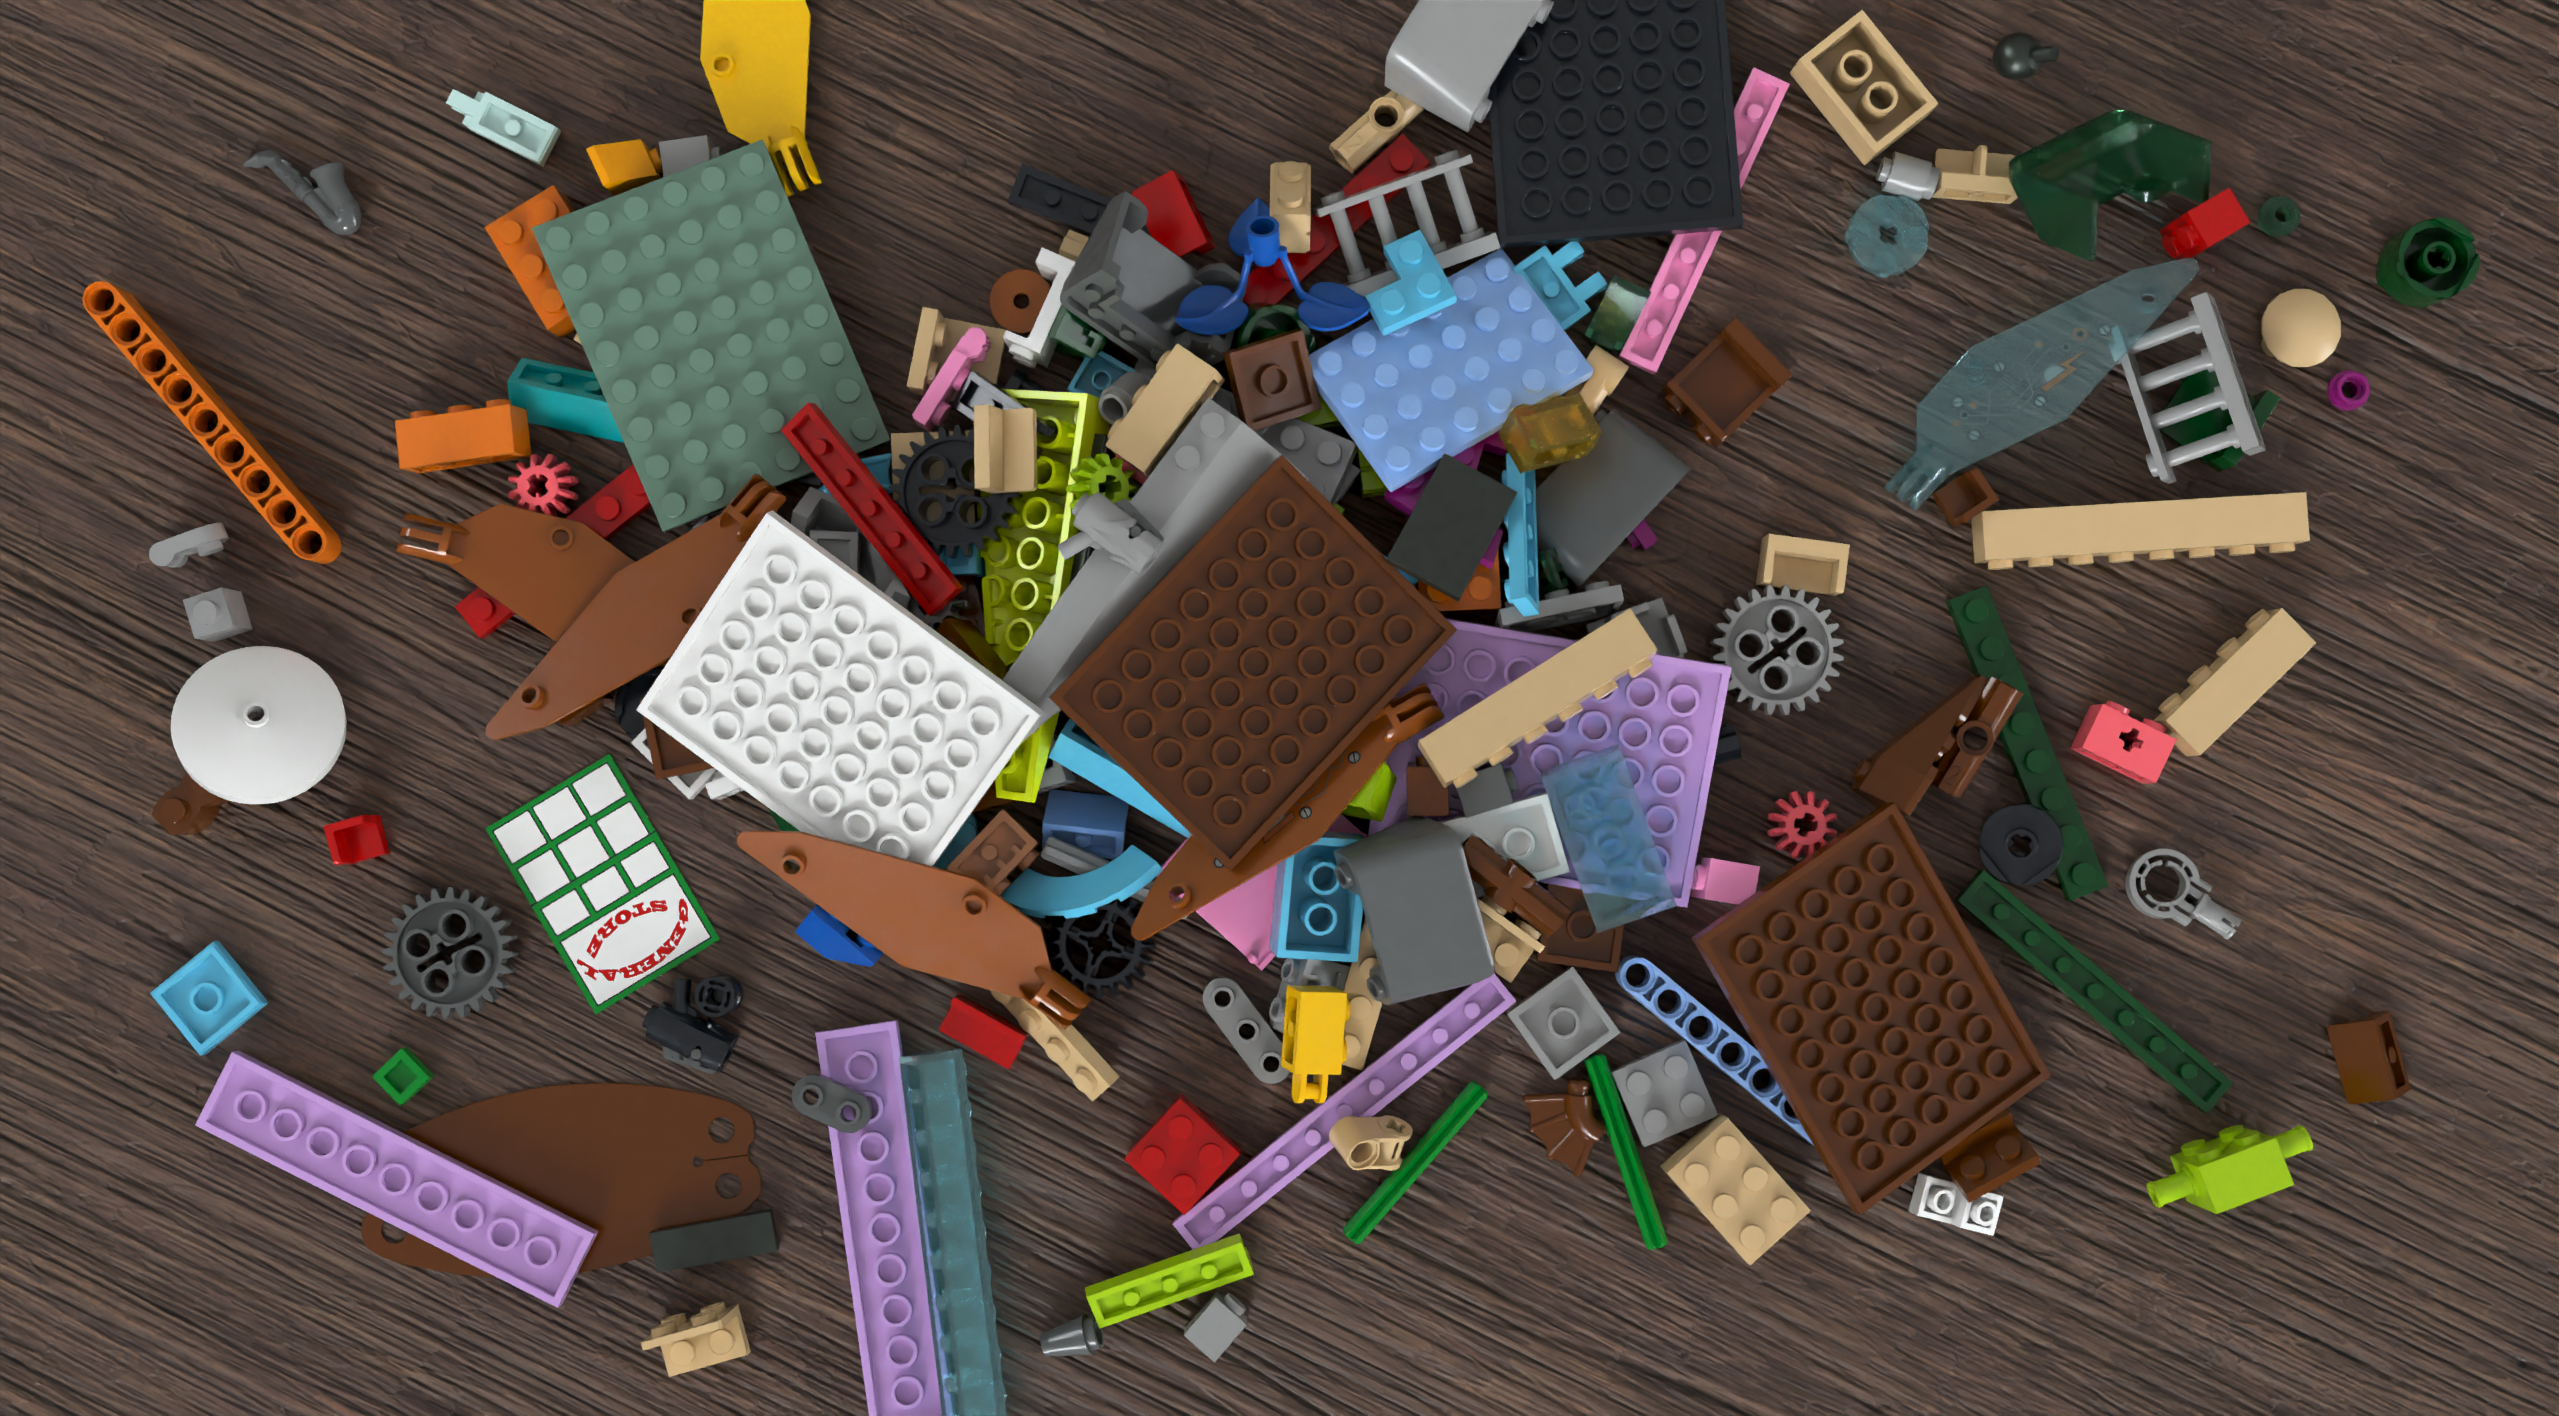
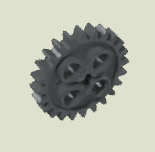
M458 886L448 887L446 896L441 888L431 889V899L426 894L416 895L418 907L411 903L402 905L403 911L407 916L406 918L400 916L392 917L391 921L399 929L396 932H386L384 935L394 943L393 947L382 949L383 954L393 956V962L383 966V970H395L397 975L389 982V985H403L404 988L398 998L401 1000L413 996L412 1010L421 1009L427 1004L426 1016L428 1017L437 1015L441 1008L443 1019L453 1018L455 1010L461 1018L470 1015V1006L476 1012L486 1009L483 998L490 1002L497 1001L499 996L494 989L495 987L500 989L509 987L510 984L502 976L503 974L514 973L517 970L508 964L507 961L508 958L519 955L518 951L508 949V943L513 942L518 937L513 934H505L504 929L512 921L511 919L501 921L497 919L503 909L501 906L487 909L490 899L488 895L480 896L474 901V889H465L460 897ZM457 914L461 915L466 922V929L461 936L456 934L452 927L453 919ZM478 933L482 935V939L479 942L451 955L452 959L438 961L423 972L419 970V966L424 962L447 953L450 950V946L463 944ZM421 934L426 935L430 942V949L425 955L420 953L417 948V939ZM476 950L480 951L485 958V965L481 971L476 970L471 963V956ZM440 969L445 971L449 978V985L444 991L436 985L435 981L436 974Z

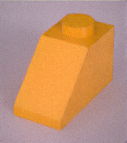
M641 139L593 145L586 149L602 185L614 196L663 178L661 155L658 149L654 148L651 150Z

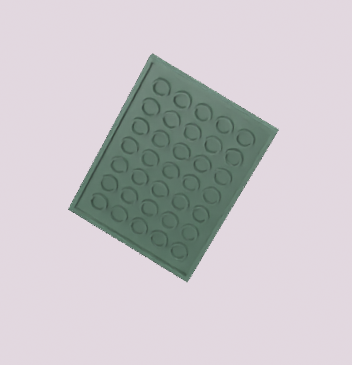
M763 139L532 227L664 533L725 509L755 473L762 476L766 482H769L775 488L814 473L781 431L807 403H815L857 455L891 442Z

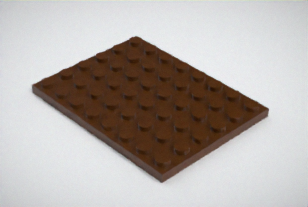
M1280 455L1048 698L1231 871L1457 629L1395 567L1386 563V558L1283 455Z
M1895 802L1883 804L1691 937L1852 1211L1859 1215L2051 1076Z

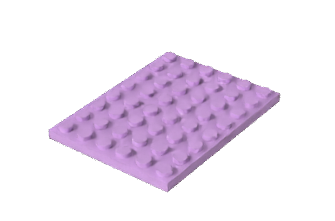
M1446 618L1457 631L1392 699L1394 700L1418 685L1426 683L1431 690V694L1435 697L1438 707L1444 713V719L1399 743L1386 758V764L1396 775L1397 779L1383 821L1370 820L1368 836L1413 817L1407 816V763L1415 762V756L1423 755L1418 748L1420 739L1579 640L1514 629H1503L1491 625ZM1656 653L1650 659L1653 666L1635 678H1632L1629 673L1615 681L1618 688L1600 700H1597L1594 695L1580 703L1583 710L1565 722H1562L1559 717L1545 725L1548 729L1547 733L1530 744H1527L1524 739L1510 747L1513 754L1502 761L1504 769L1512 767L1519 790L1512 792L1513 800L1546 791L1549 796L1570 872L1537 882L1688 907L1731 666ZM1454 783L1449 785V816L1423 817L1439 822L1465 814Z

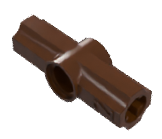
M1991 676L1970 715L1960 726L1954 737L1956 740L1947 753L1945 752L1936 767L1939 770L1932 784L1960 799L2024 693L2008 683ZM1974 726L1983 728L1988 735L1987 743L1980 748L1970 747L1964 740V732L1968 728Z
M1473 833L1462 843L1470 876L1484 888V893L1506 911L1510 913L1516 912L1528 924L1548 938L1559 929L1571 910L1539 885L1537 878L1515 860L1504 858L1492 846L1490 847Z

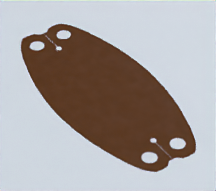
M585 1083L546 1086L500 1095L472 1103L402 1132L599 1231L578 1273L610 1267L652 1255L649 1233L652 1230L738 1215L747 1209L761 1193V1178L758 1168L750 1163L748 1147L754 1140L752 1115L732 1102L695 1092L625 1083ZM719 1117L729 1119L735 1128L732 1139L725 1143L714 1141L709 1133L711 1122ZM697 1156L703 1160H709L703 1161L700 1167L693 1165V1159ZM725 1173L737 1175L742 1184L740 1193L731 1199L721 1197L716 1190L718 1178ZM370 1213L362 1221L364 1245L383 1258L435 1271L495 1277L408 1232L401 1242L390 1243L386 1241L382 1235V1226L385 1221Z

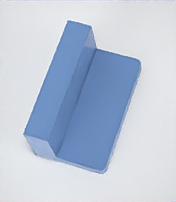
M1050 790L1043 820L1042 849L1046 840L1053 836L1101 858H1117L1124 852L1129 804L1116 796Z

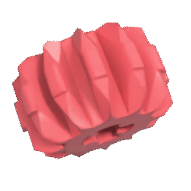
M537 454L531 455L530 467L523 462L516 463L517 469L521 472L520 477L514 475L508 477L510 483L517 485L516 489L508 493L510 499L519 501L516 507L557 517V510L564 514L570 513L571 510L565 502L567 498L573 501L579 499L578 494L569 490V488L578 484L579 481L575 476H567L571 469L568 463L562 462L558 464L557 457L552 454H548L544 460ZM542 481L546 482L545 487L548 490L545 495L541 494L542 489L539 487Z
M1797 791L1789 793L1790 805L1783 799H1778L1775 802L1777 808L1782 813L1781 815L1777 813L1768 814L1767 819L1778 822V827L1769 829L1767 833L1770 837L1782 836L1775 845L1778 851H1783L1790 845V858L1797 859L1802 850L1807 858L1815 852V846L1820 849L1827 844L1823 836L1836 837L1837 831L1827 828L1826 822L1837 820V816L1835 813L1823 814L1829 805L1826 799H1822L1814 805V792L1807 791L1803 799H1801L1800 794ZM1806 815L1807 818L1804 822H1810L1809 831H1801L1799 835L1797 832L1800 828H1794V822L1796 819H1803Z

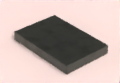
M1444 453L1385 562L1459 602L1518 492Z

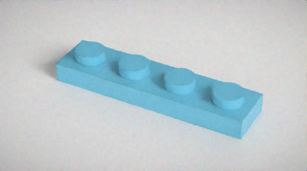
M1521 450L1506 453L1507 470L1502 471V484L1518 492L1503 518L1508 530V542L1504 543L1503 551L1505 561L1509 566V579L1505 580L1504 589L1508 602L1510 604L1513 603L1523 617L1540 614L1535 468Z

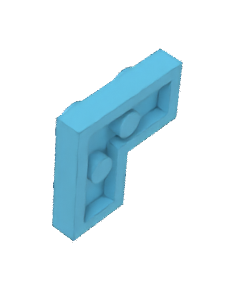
M1420 230L1384 246V255L1398 281L1365 295V300L1370 306V313L1383 336L1456 303L1457 295Z

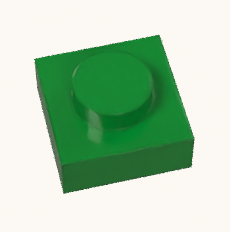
M404 1047L372 1077L401 1106L406 1104L435 1075L408 1047Z

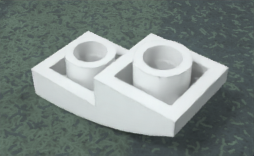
M1918 1173L1908 1212L1917 1216L1949 1223L1963 1229L1994 1236L2004 1196L1988 1192L1968 1203L1953 1181Z

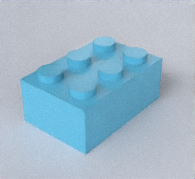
M1326 831L1319 841L1277 864L1269 949L1277 958L1358 963L1363 907L1359 895L1354 894L1348 888L1344 889L1339 884L1335 875L1337 862L1333 851L1365 838L1358 833Z

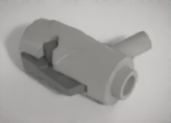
M1096 492L1092 496L1086 493L1078 500L1072 510V514L1076 516L1073 525L1081 532L1057 545L1065 560L1089 546L1096 550L1104 548L1111 554L1109 559L1134 570L1140 576L1150 569L1166 546L1163 542L1164 537L1128 500L1123 499L1113 503L1100 492Z

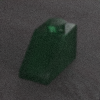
M1614 275L1606 287L1584 335L1592 338L1590 341L1592 345H1598L1607 352H1612L1613 348L1621 351L1651 292Z

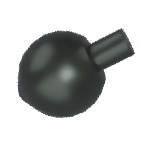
M2016 32L2005 36L1999 41L1994 49L1992 62L2000 76L2012 80L2026 79L2036 74L2042 63L2056 62L2059 58V49L2056 45L2041 46L2034 36L2023 32Z

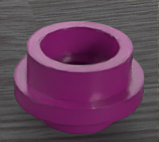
M2345 370L2337 373L2331 378L2327 387L2330 402L2336 408L2344 411L2355 410L2364 405L2370 393V385L2366 377L2354 370ZM2344 384L2348 385L2352 390L2350 398L2345 397L2342 392Z

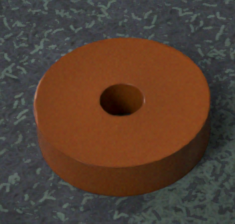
M1017 269L1002 275L992 287L989 299L992 315L999 326L1005 331L1008 330L1019 336L1030 335L1050 290L1048 282L1038 273L1026 269ZM1021 296L1029 298V305L1024 309H1019L1015 306L1017 298Z

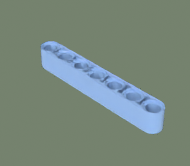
M1634 955L1624 957L1619 961L1618 972H1615V977L1618 984L1808 1143L1813 1145L1796 1114L1787 1115L1785 1113L1784 1103L1786 1098L1761 1055L1753 1046L1650 961ZM1639 963L1645 969V978L1643 982L1633 986L1627 982L1626 971L1631 965ZM1665 990H1673L1677 998L1674 1008L1669 1011H1661L1657 1003L1659 995ZM1697 1016H1704L1708 1023L1706 1033L1700 1037H1693L1689 1031L1691 1020ZM1735 1042L1739 1048L1737 1059L1731 1063H1724L1721 1058L1723 1046L1727 1043ZM1766 1068L1770 1073V1082L1765 1088L1756 1089L1752 1082L1753 1076L1759 1069Z

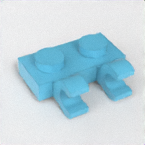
M1569 242L1553 255L1545 245L1512 268L1516 274L1522 275L1564 331L1591 313V309L1586 304V301L1604 291L1608 285L1598 271L1583 283L1574 287L1562 270L1583 257L1585 251L1578 242Z

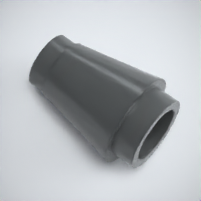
M1083 1314L1048 1332L1041 1333L1040 1341L1042 1351L1046 1357L1094 1355L1095 1350L1103 1348L1104 1335L1102 1328L1099 1329L1095 1317H1088L1086 1314Z

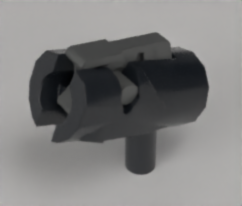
M676 978L673 1005L664 1001L659 1007L653 1005L649 1009L642 1024V1027L647 1029L645 1036L663 1046V1056L666 1060L710 1074L722 1072L736 1047L738 1036L731 1034L710 1018L707 1021L699 1018L697 1010L690 1006L692 979Z

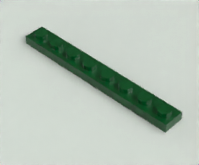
M1987 585L1945 601L1975 676L1982 675L1988 681L1991 676H1994L2024 693L1999 733V736L2026 802L2046 810L2054 817L2061 828L2064 849L2054 872L2065 899L2072 901L2107 887L2108 883Z
M1979 870L1954 899L1957 904L2201 1112L2208 1114L2231 1087L2233 1082L1985 870Z

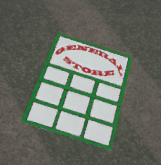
M610 754L485 828L595 1015L720 940Z

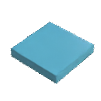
M220 941L210 943L150 993L200 1056L209 1053L269 1003Z

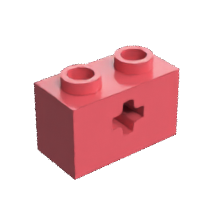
M2107 701L2106 704L2090 705L2070 749L2142 784L2156 783L2177 739L2165 734L2167 728L2160 723L2145 718L2140 722L2128 716L2130 710L2118 703ZM2126 733L2125 739L2130 742L2129 747H2124V741L2119 739L2120 734Z

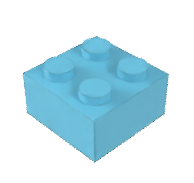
M1100 351L1096 354L1095 359L1084 358L1067 390L1072 393H1088L1100 398L1103 390L1125 373L1136 372V370Z

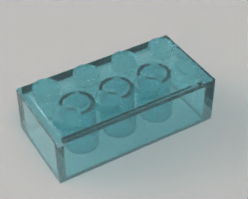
M1618 744L1540 771L1544 787L1597 933L1677 906Z

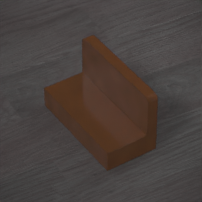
M2389 1011L2373 1012L2362 1020L2334 1023L2327 1027L2346 1100L2349 1104L2396 1100L2411 1090Z

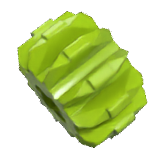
M1106 453L1097 454L1094 459L1091 456L1082 458L1080 461L1081 468H1074L1069 472L1076 484L1067 485L1065 489L1070 493H1075L1076 496L1069 506L1074 508L1078 500L1086 493L1092 496L1096 492H1100L1099 486L1104 485L1105 492L1101 493L1113 503L1123 499L1130 502L1131 499L1128 494L1136 493L1139 489L1134 485H1129L1128 482L1134 471L1131 469L1122 471L1123 459L1117 457L1110 460L1109 455Z

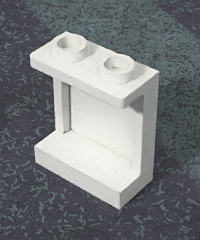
M1042 247L1035 263L1041 276L1046 281L1052 283L1037 320L1027 338L1008 330L1005 331L1002 337L1009 348L1008 352L1014 355L1013 359L1035 369L1037 363L1048 367L1053 356L1057 341L1047 336L1062 304L1060 294L1063 284L1075 264V261Z

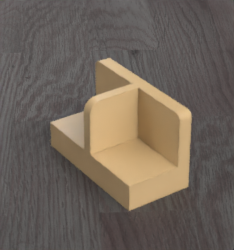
M1979 145L1974 151L1938 149L1934 153L1933 167L1940 169V176L1932 198L2011 204L2022 195L2023 179L2014 178L2016 157L2011 154L1987 153V145Z

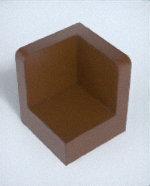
M1977 467L1962 473L1931 494L1953 528L1967 522L1999 500Z

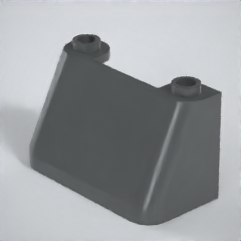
M1127 191L1122 192L1108 203L1068 274L1060 294L1062 305L1155 371L1161 356L1168 350L1172 351L1177 343L1210 366L1224 360L1223 352L1230 350L1235 330L1220 335L1198 334L1178 325L1175 321V316L1178 314L1184 298L1199 287L1219 285L1228 288L1233 294L1237 290L1240 274L1224 263H1214L1204 266L1199 270L1195 269L1141 229L1146 224L1149 212L1146 206Z
M1602 408L1586 425L1591 432L1536 489L1538 561L1571 592L1575 591L1588 579L1690 470L1679 457L1614 408L1609 413ZM1504 524L1502 527L1508 532V530H1507V528H1506V526H1505V524Z
M1413 816L1333 851L1337 862L1335 875L1339 884L1344 889L1348 888L1354 894L1359 895L1379 963L1370 969V978L1367 979L1368 990L1376 1001L1385 1005H1392L1478 983L1494 974V961L1464 850L1459 837L1451 827L1423 816Z

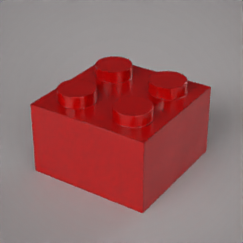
M1181 1093L1127 1152L1124 1160L1185 1215L1240 1155L1241 1148Z

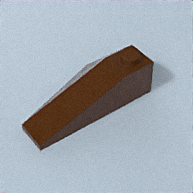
M1982 675L1971 677L1874 753L1870 759L1863 758L1852 774V778L1856 781L1850 789L1878 808L1885 803L1895 802L1903 816H1910L1939 770L1932 766L1933 762L1939 760L1945 752L1947 753L1956 740L1951 732L1953 726H1961L1968 718L1988 679Z

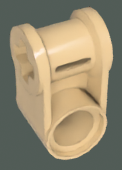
M1348 1116L1338 1120L1333 1125L1329 1138L1332 1145L1353 1170L1384 1169L1392 1171L1400 1168L1402 1163L1400 1154L1404 1142L1411 1138L1413 1129L1406 1121L1395 1116Z

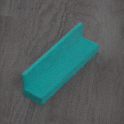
M521 358L507 381L508 395L511 405L527 410L528 423L624 443L594 372Z

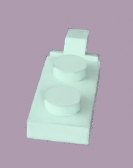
M453 89L446 101V104L450 105L453 110L465 115L462 124L471 131L543 167L561 133V130L556 126L487 92L483 94L478 91L473 99Z

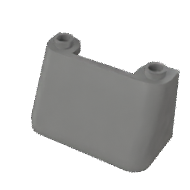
M1419 0L1388 52L1385 64L1384 86L1468 133L1475 121L1482 123L1492 105V101L1487 99L1490 87L1528 26L1530 28L1533 27L1536 22L1543 24L1554 2L1551 0Z

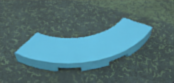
M1131 845L1108 864L1081 875L1051 877L1027 868L1000 896L1023 914L1037 918L1064 916L1066 919L1096 913L1098 907L1116 899H1119L1120 902L1127 899L1151 882L1163 869L1157 861L1134 845Z

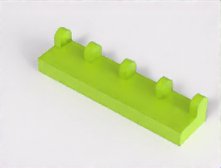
M1239 1233L1085 1287V1292L1098 1327L1101 1329L1252 1276L1254 1272L1248 1250L1244 1246Z

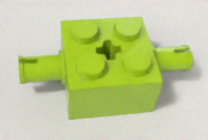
M2242 1125L2231 1126L2219 1131V1138L2205 1142L2204 1139H2199L2182 1145L2180 1147L2182 1152L2170 1156L2176 1173L2154 1182H2148L2146 1186L2152 1202L2158 1208L2186 1197L2187 1202L2212 1213L2219 1214L2293 1186L2294 1182L2285 1159L2313 1150V1143L2309 1133L2301 1125L2275 1136L2260 1133L2258 1130L2243 1128Z

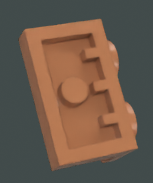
M1002 809L946 868L952 872L975 877L1000 896L1012 884L1007 879L1017 867L1022 871L1026 870L1040 855L1035 849L1041 842L1036 837H1033L1005 809Z

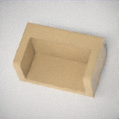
M1768 534L1761 540L1756 586L1765 587L1772 585L1773 588L1780 589L1783 585H1789V590L1793 591L1804 589L1808 593L1830 596L1842 594L1845 588L1850 544Z

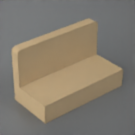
M989 404L974 405L975 489L991 494L1027 492L1037 489V413L1035 409L1018 408L1002 410Z

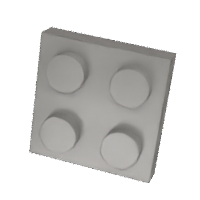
M1573 966L1568 967L1506 1012L1554 1080L1621 1033Z
M1684 1039L1611 1070L1616 1088L1643 1147H1647L1718 1116L1688 1044Z

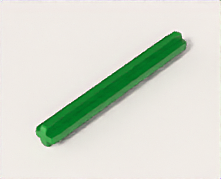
M1603 1053L1588 1056L1584 1059V1064L1645 1246L1649 1250L1661 1248L1667 1244L1668 1240L1606 1056Z
M1471 1081L1404 1157L1400 1168L1391 1172L1344 1226L1343 1232L1352 1242L1358 1245L1366 1238L1487 1099L1488 1093L1480 1084Z

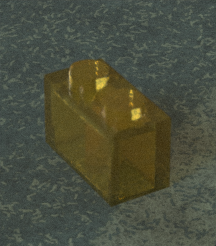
M1579 393L1567 397L1561 395L1554 396L1546 402L1530 406L1529 404L1516 406L1508 413V417L1498 435L1520 473L1588 456L1603 432Z

